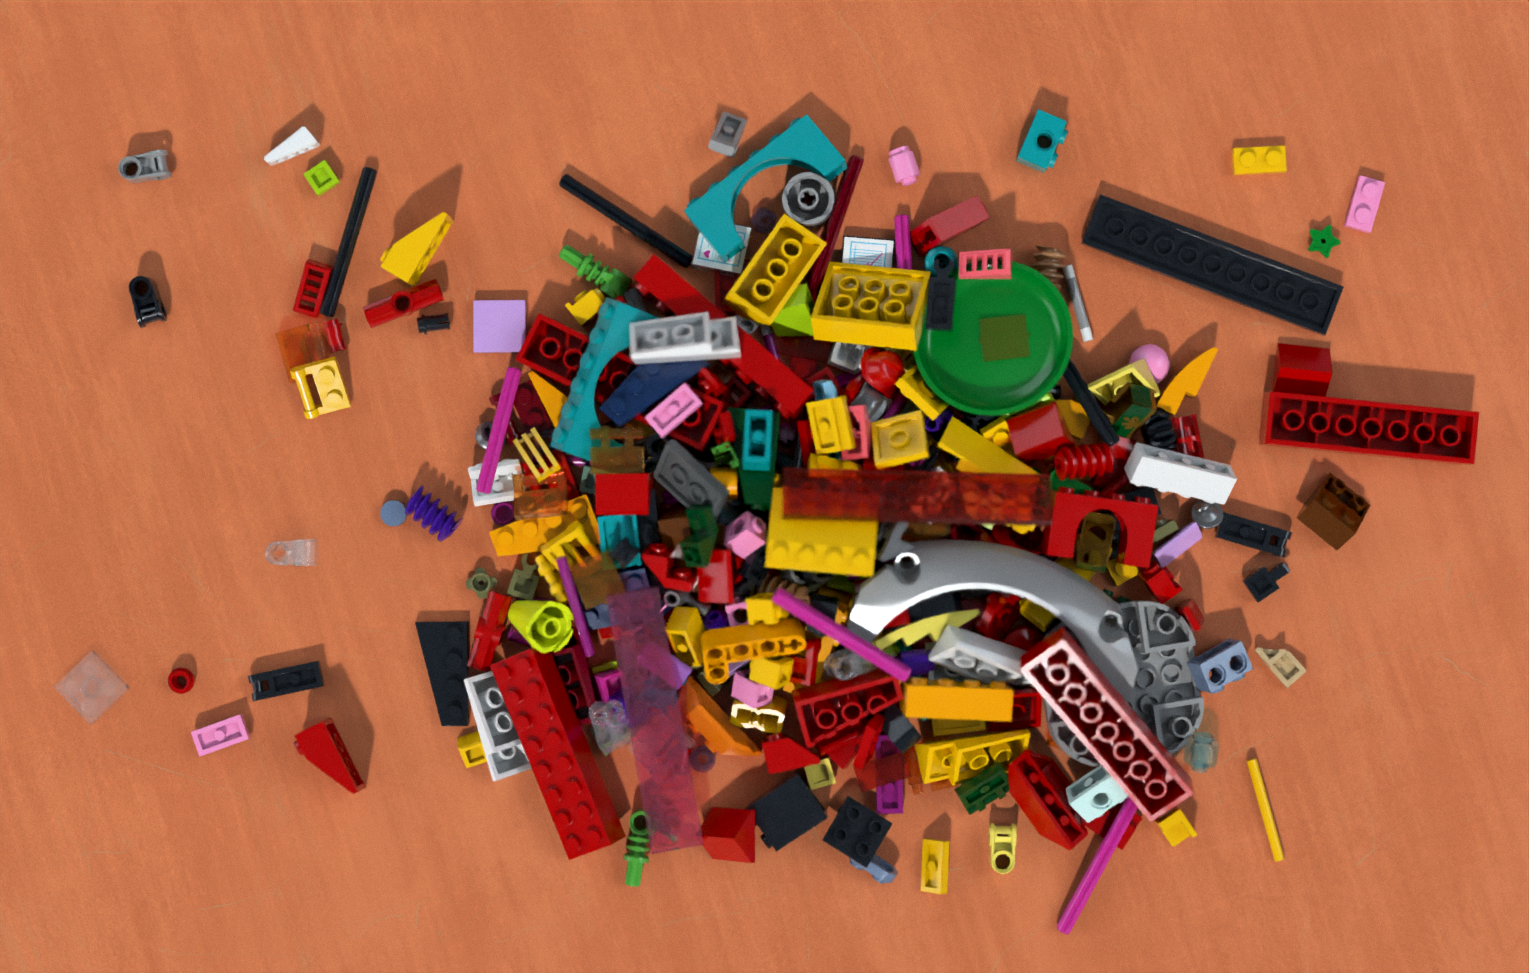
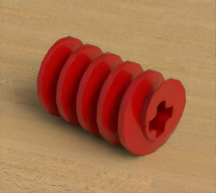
M1106 443L1070 446L1069 448L1060 447L1055 456V472L1059 480H1064L1066 476L1068 479H1074L1076 475L1078 478H1084L1085 474L1088 477H1093L1095 473L1097 476H1103L1105 470L1108 474L1112 473L1114 465L1112 450Z

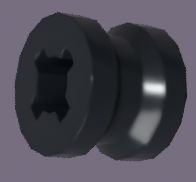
M625 536L608 556L611 559H616L619 562V566L624 570L641 550L638 547H633L630 544V540Z

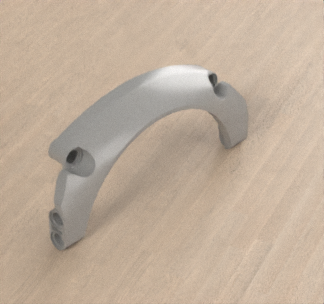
M968 540L908 542L915 546V548L896 556L893 566L885 564L877 570L873 577H869L861 584L859 593H856L845 628L867 642L872 643L882 628L896 615L909 606L930 596L966 588L995 589L1014 593L1044 606L1064 621L1077 635L1092 662L1127 703L1135 685L1138 664L1128 633L1120 632L1123 620L1119 604L1078 574L1051 560L1025 550L1000 544ZM908 555L913 557L914 559L911 561H904L901 558L903 556ZM1107 614L1116 615L1112 619L1104 618V616H1106Z

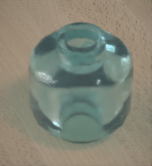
M1193 733V736L1187 740L1189 742L1185 745L1184 761L1195 772H1207V769L1217 765L1219 742L1210 733Z

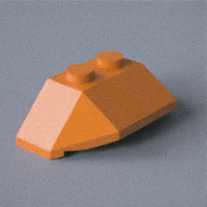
M690 675L687 678L685 716L688 719L686 722L687 726L695 734L700 732L706 738L704 744L713 753L718 751L721 755L759 756L762 753L759 746L741 727L730 722L731 716Z

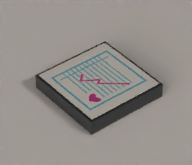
M843 235L841 263L893 268L895 240Z

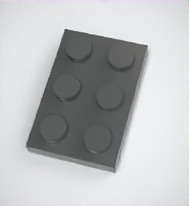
M674 439L666 443L653 477L686 508L692 505L711 506L716 521L730 491Z

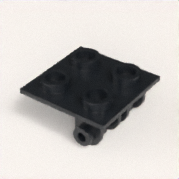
M847 796L843 805L838 809L837 815L822 841L867 868L893 823Z

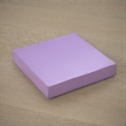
M473 300L474 353H519L526 339V300Z

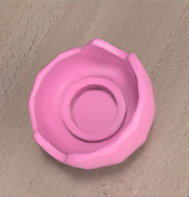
M1146 344L1139 346L1131 354L1129 365L1144 358L1155 382H1162L1170 369L1167 353L1157 345Z

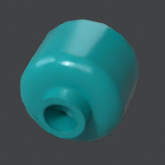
M947 246L934 247L925 257L924 269L931 272V277H937L934 269L935 259H939L942 262L939 267L942 270L948 268L949 260H953L955 269L958 268L957 255Z

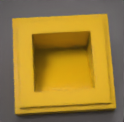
M479 731L457 738L458 750L466 768L487 762Z

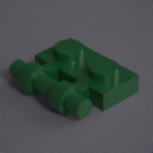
M997 762L970 780L964 781L954 790L968 814L971 815L978 810L979 812L986 809L987 804L997 798H1004L1006 796L1005 793L1009 792V778L1001 764Z

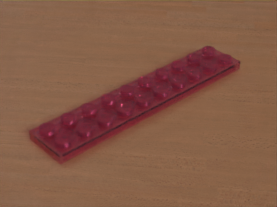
M655 586L606 595L651 853L655 854L704 845L659 588Z

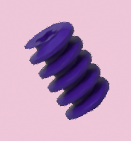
M422 485L408 501L405 514L409 516L414 513L413 521L418 522L422 520L421 527L423 529L431 526L429 530L431 535L439 532L437 540L441 542L455 532L463 518L454 521L455 511L447 515L448 505L439 509L440 499L438 498L431 502V492L423 496L424 486Z

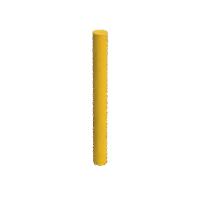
M1257 759L1246 760L1274 861L1284 860L1283 850Z

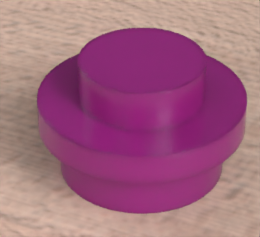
M510 501L495 503L491 510V517L500 526L511 524L517 518V508Z

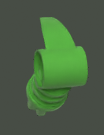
M565 245L559 253V258L578 269L577 276L583 277L585 274L587 275V281L595 280L594 285L598 287L601 284L602 286L599 290L612 299L620 295L623 296V293L626 292L633 281L615 268L609 272L610 267L605 265L603 268L600 260L594 262L595 257L591 253L586 257L569 245Z
M647 809L636 810L629 821L632 835L627 837L631 840V844H627L626 848L630 849V851L623 855V859L628 861L625 884L628 886H640L643 863H649V857L645 855V851L650 849L646 846V843L651 842L652 833L658 832L673 842H676L678 838L668 823ZM636 816H646L649 820V825L646 828L637 827L634 822Z

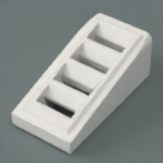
M302 126L264 156V160L273 166L320 146V143L305 126Z

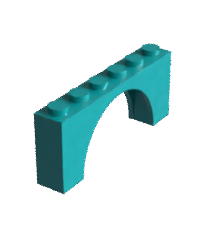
M807 114L802 118L794 119L786 131L782 134H775L768 141L767 146L752 152L744 164L733 167L725 179L721 182H714L707 189V193L700 198L692 199L687 204V208L684 210L687 218L724 263L745 249L744 243L735 228L734 210L742 188L753 176L771 167L792 165L812 171L830 182L847 169L846 160Z
M606 297L605 302L600 307L599 318L595 328L590 333V341L586 352L581 357L577 376L572 381L568 400L562 407L561 418L557 428L553 431L550 446L614 469L623 445L609 437L597 419L594 408L595 386L606 363L619 351L630 346L629 323L661 318Z

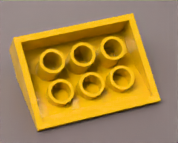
M829 262L811 316L814 340L916 351L923 329L931 272Z
M773 487L765 567L873 577L880 497Z

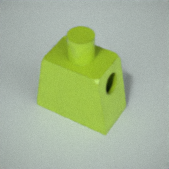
M807 284L797 286L771 324L777 336H813L811 316L815 302Z

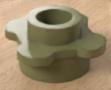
M477 568L475 575L466 581V587L476 592L477 597L480 599L486 598L488 591L497 585L496 578L490 577L484 568ZM479 581H483L484 584L482 586L479 585Z

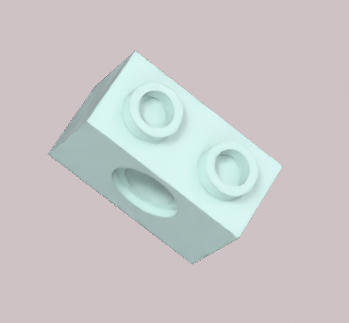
M1102 765L1065 788L1069 804L1087 823L1102 816L1105 811L1123 802L1128 797Z

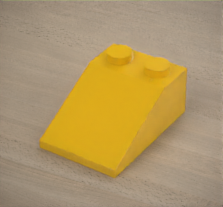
M440 213L394 243L391 249L388 247L381 256L380 261L383 263L380 267L415 287L454 220L448 214Z

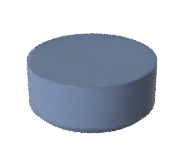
M396 500L386 502L380 511L382 521L389 526L403 524L407 518L405 514L406 506Z

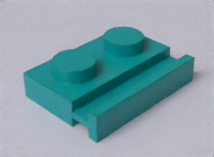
M598 516L603 570L621 568L619 562L616 559H611L608 554L625 536L630 540V544L633 547L640 549L637 516ZM641 552L627 567L642 565Z

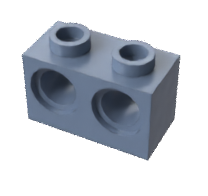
M1229 638L1187 662L1198 690L1209 692L1210 694L1222 691L1225 688L1224 685L1231 681L1241 680L1245 677V673L1253 669L1242 641ZM1233 658V663L1230 666V659ZM1212 669V675L1209 679V672Z

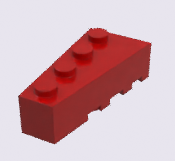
M879 667L817 683L813 686L791 690L807 750L815 746L816 742L836 735V732L848 725L853 726L860 722L861 718L871 713L875 714L903 699L899 680Z

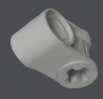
M154 150L144 154L127 156L118 165L120 175L131 183L163 180L172 177V173L168 171L167 150ZM137 164V173L133 176H128V166Z

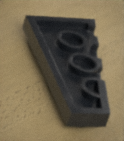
M468 621L415 622L441 725L469 726V696L464 679L469 678V666H467Z

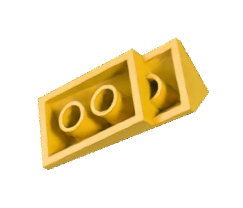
M953 416L938 441V447L959 457L956 462L957 469L1027 506L1041 476L1039 473Z
M1010 729L915 744L922 781L924 784L949 779L952 786L962 784L997 762L1008 773V764L1024 750L1028 749L1030 731L1028 729Z

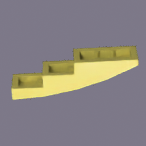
M978 609L926 618L902 627L872 644L882 650L900 639L903 645L907 647L927 634L932 642H936L948 624L960 627L981 613Z

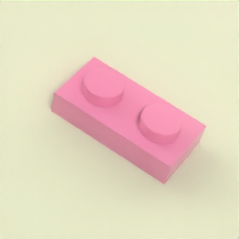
M1361 175L1358 176L1345 220V227L1365 233L1371 232L1385 182Z
M684 383L651 411L645 419L664 438L703 403Z
M242 714L191 732L199 757L250 739Z

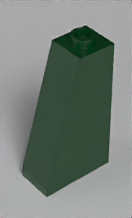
M727 407V412L731 413L736 434L733 451L739 463L737 471L745 508H750L752 512H766V510H771L780 412L772 411L769 471L743 470L746 409Z

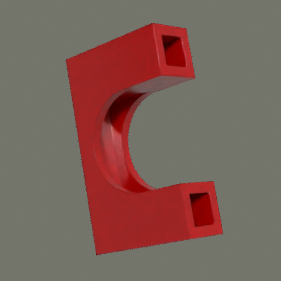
M1059 486L1058 491L1050 490L1041 553L1073 558L1076 532L1080 521L1094 510L1107 509L1115 515L1121 528L1117 562L1128 566L1149 568L1158 505L1150 503V498L1135 496V500L1130 501L1125 500V495L1110 493L1109 498L1100 497V492L1093 490H1084V494L1074 493V488Z

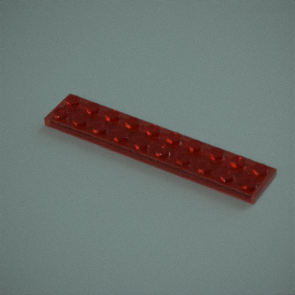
M783 468L782 519L1051 526L1053 521L1051 474Z

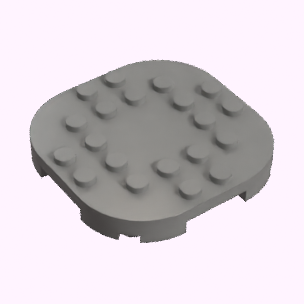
M1148 600L1120 602L1118 604L1121 608L1123 620L1120 632L1128 633L1138 664L1136 681L1128 704L1169 753L1173 754L1189 742V738L1199 728L1204 712V698L1200 696V690H1198L1187 665L1188 661L1195 658L1193 648L1196 645L1195 638L1184 618L1166 605ZM1107 614L1106 616H1104V618L1112 619L1116 615ZM1058 619L1049 628L1043 640L1061 627H1064L1087 654L1077 635L1061 619ZM1043 697L1047 726L1056 745L1071 758L1086 765L1099 767L1101 763Z

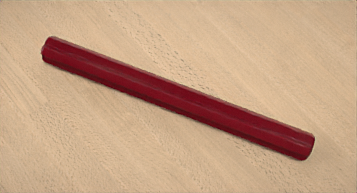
M852 155L850 157L822 239L827 244L815 260L807 282L814 302H816L864 162V159L859 156Z

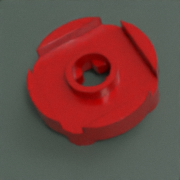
M1005 591L999 594L997 592L990 594L983 615L975 623V628L980 631L981 636L998 641L1001 638L997 635L1002 631L1007 633L1011 629L1020 609L1016 605V600L1020 601L1017 595Z

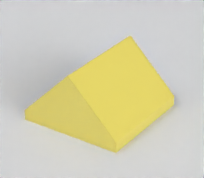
M1144 358L1088 384V389L1105 406L1127 382L1153 389L1155 397L1160 396V390Z

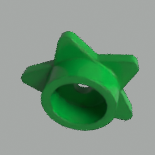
M1327 225L1321 231L1309 230L1312 238L1311 244L1308 247L1309 252L1317 251L1325 258H1329L1331 248L1341 243L1339 239L1332 236L1331 225ZM1321 239H1325L1326 242L1324 244L1321 243Z

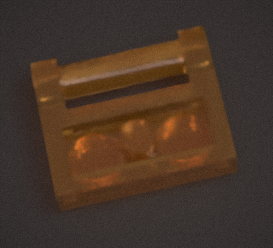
M322 321L312 322L275 333L290 384L296 383V380L292 379L290 373L292 368L312 363L304 334L312 333L319 360L329 358L322 334ZM312 374L306 375V376H305V377H306V380H307V379H310V378H313V375H312Z
M565 469L558 470L541 482H538L534 475L522 476L521 473L513 474L514 517L516 521L568 515L567 474ZM557 483L558 487L524 491L523 486Z

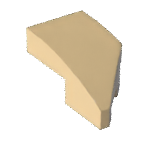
M1255 649L1256 654L1286 689L1307 672L1290 651H1286V649Z

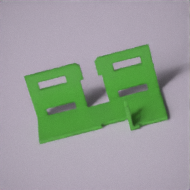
M729 442L711 449L716 467L730 462L729 464H734L731 468L736 467L738 469V459ZM730 450L729 453H727V454H725V455H723V456H721V457H717V456H720V454H723V453H725V452H727V451Z

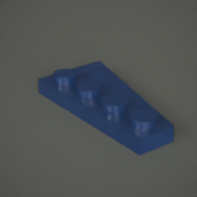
M706 360L639 364L599 409L615 424L622 427L647 410L650 405L669 395V392L691 380L703 367H710V364Z

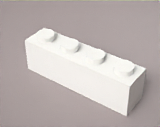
M1137 442L1124 467L1129 481L1138 487L1148 486L1160 492L1169 491L1185 498L1194 497L1202 499L1211 504L1214 502L1225 504L1237 481L1231 466L1228 464Z

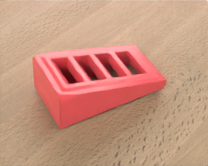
M994 249L959 252L958 278L1012 279V250ZM967 259H972V271L966 272ZM977 259H982V271H977ZM988 259H992V270H987ZM998 259H1003L1002 269H998Z

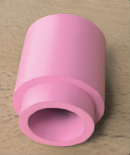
M902 146L890 151L888 161L896 183H902V186H907L917 182L916 177L921 174L913 151H910L908 146Z

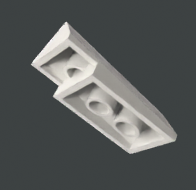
M708 312L629 323L631 358L635 364L741 358L736 317L709 320Z
M949 624L928 657V660L970 679L979 680L980 683L990 684V681L993 680L1005 681L1007 685L1016 689L1031 683L1020 669V656L1026 653V650Z
M490 671L464 679L493 782L531 769L493 672Z

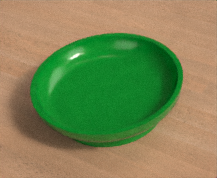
M992 259L988 260L987 270H992ZM998 259V269H1002L1003 260ZM982 260L977 261V271H982ZM1012 261V279H959V268L955 269L949 276V278H956L957 280L953 332L927 331L925 328L926 305L921 337L917 350H913L917 367L923 379L942 400L972 414L985 416L1006 415L1035 404L1057 384L1071 356L1073 324L1063 296L1044 275L1018 262ZM972 263L967 264L966 272L972 271Z

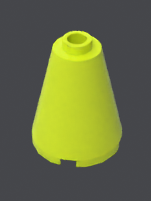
M517 600L512 603L508 610L509 621L535 650L542 653L561 650L573 634V629L571 628V620L574 621L573 615L569 608L560 602Z

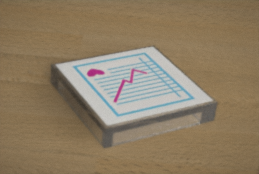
M735 224L736 231L742 239L745 249L725 263L698 231L691 268L740 277L744 271L753 227Z

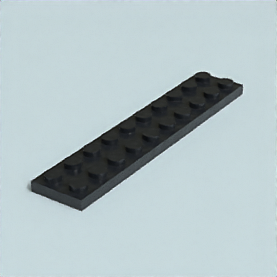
M1101 194L1098 197L1081 242L1082 245L1322 336H1325L1344 288L1336 283Z

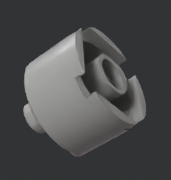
M804 172L795 175L786 184L782 194V208L784 213L805 228H814L823 224L831 215L834 206V191L831 184L825 178L812 172ZM805 195L815 199L812 201L811 206L802 203Z

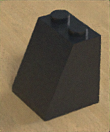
M797 770L746 806V809L755 810V826L758 825L763 832L760 836L768 849L773 846L776 851L828 818L827 811Z

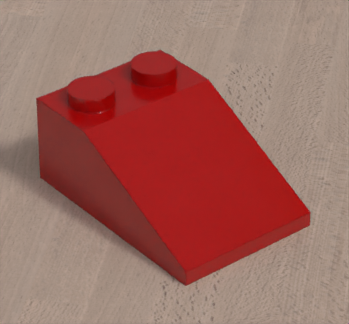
M332 718L321 721L294 735L296 738L294 745L300 755L304 754L309 762L349 792L355 794L366 788Z

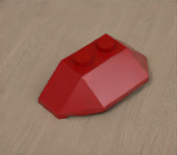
M1028 749L1024 750L1008 764L1009 792L1039 835L1067 850H1072L1088 835V831L1085 827V820L1069 804L1065 788L1071 784L1052 758L1034 753Z

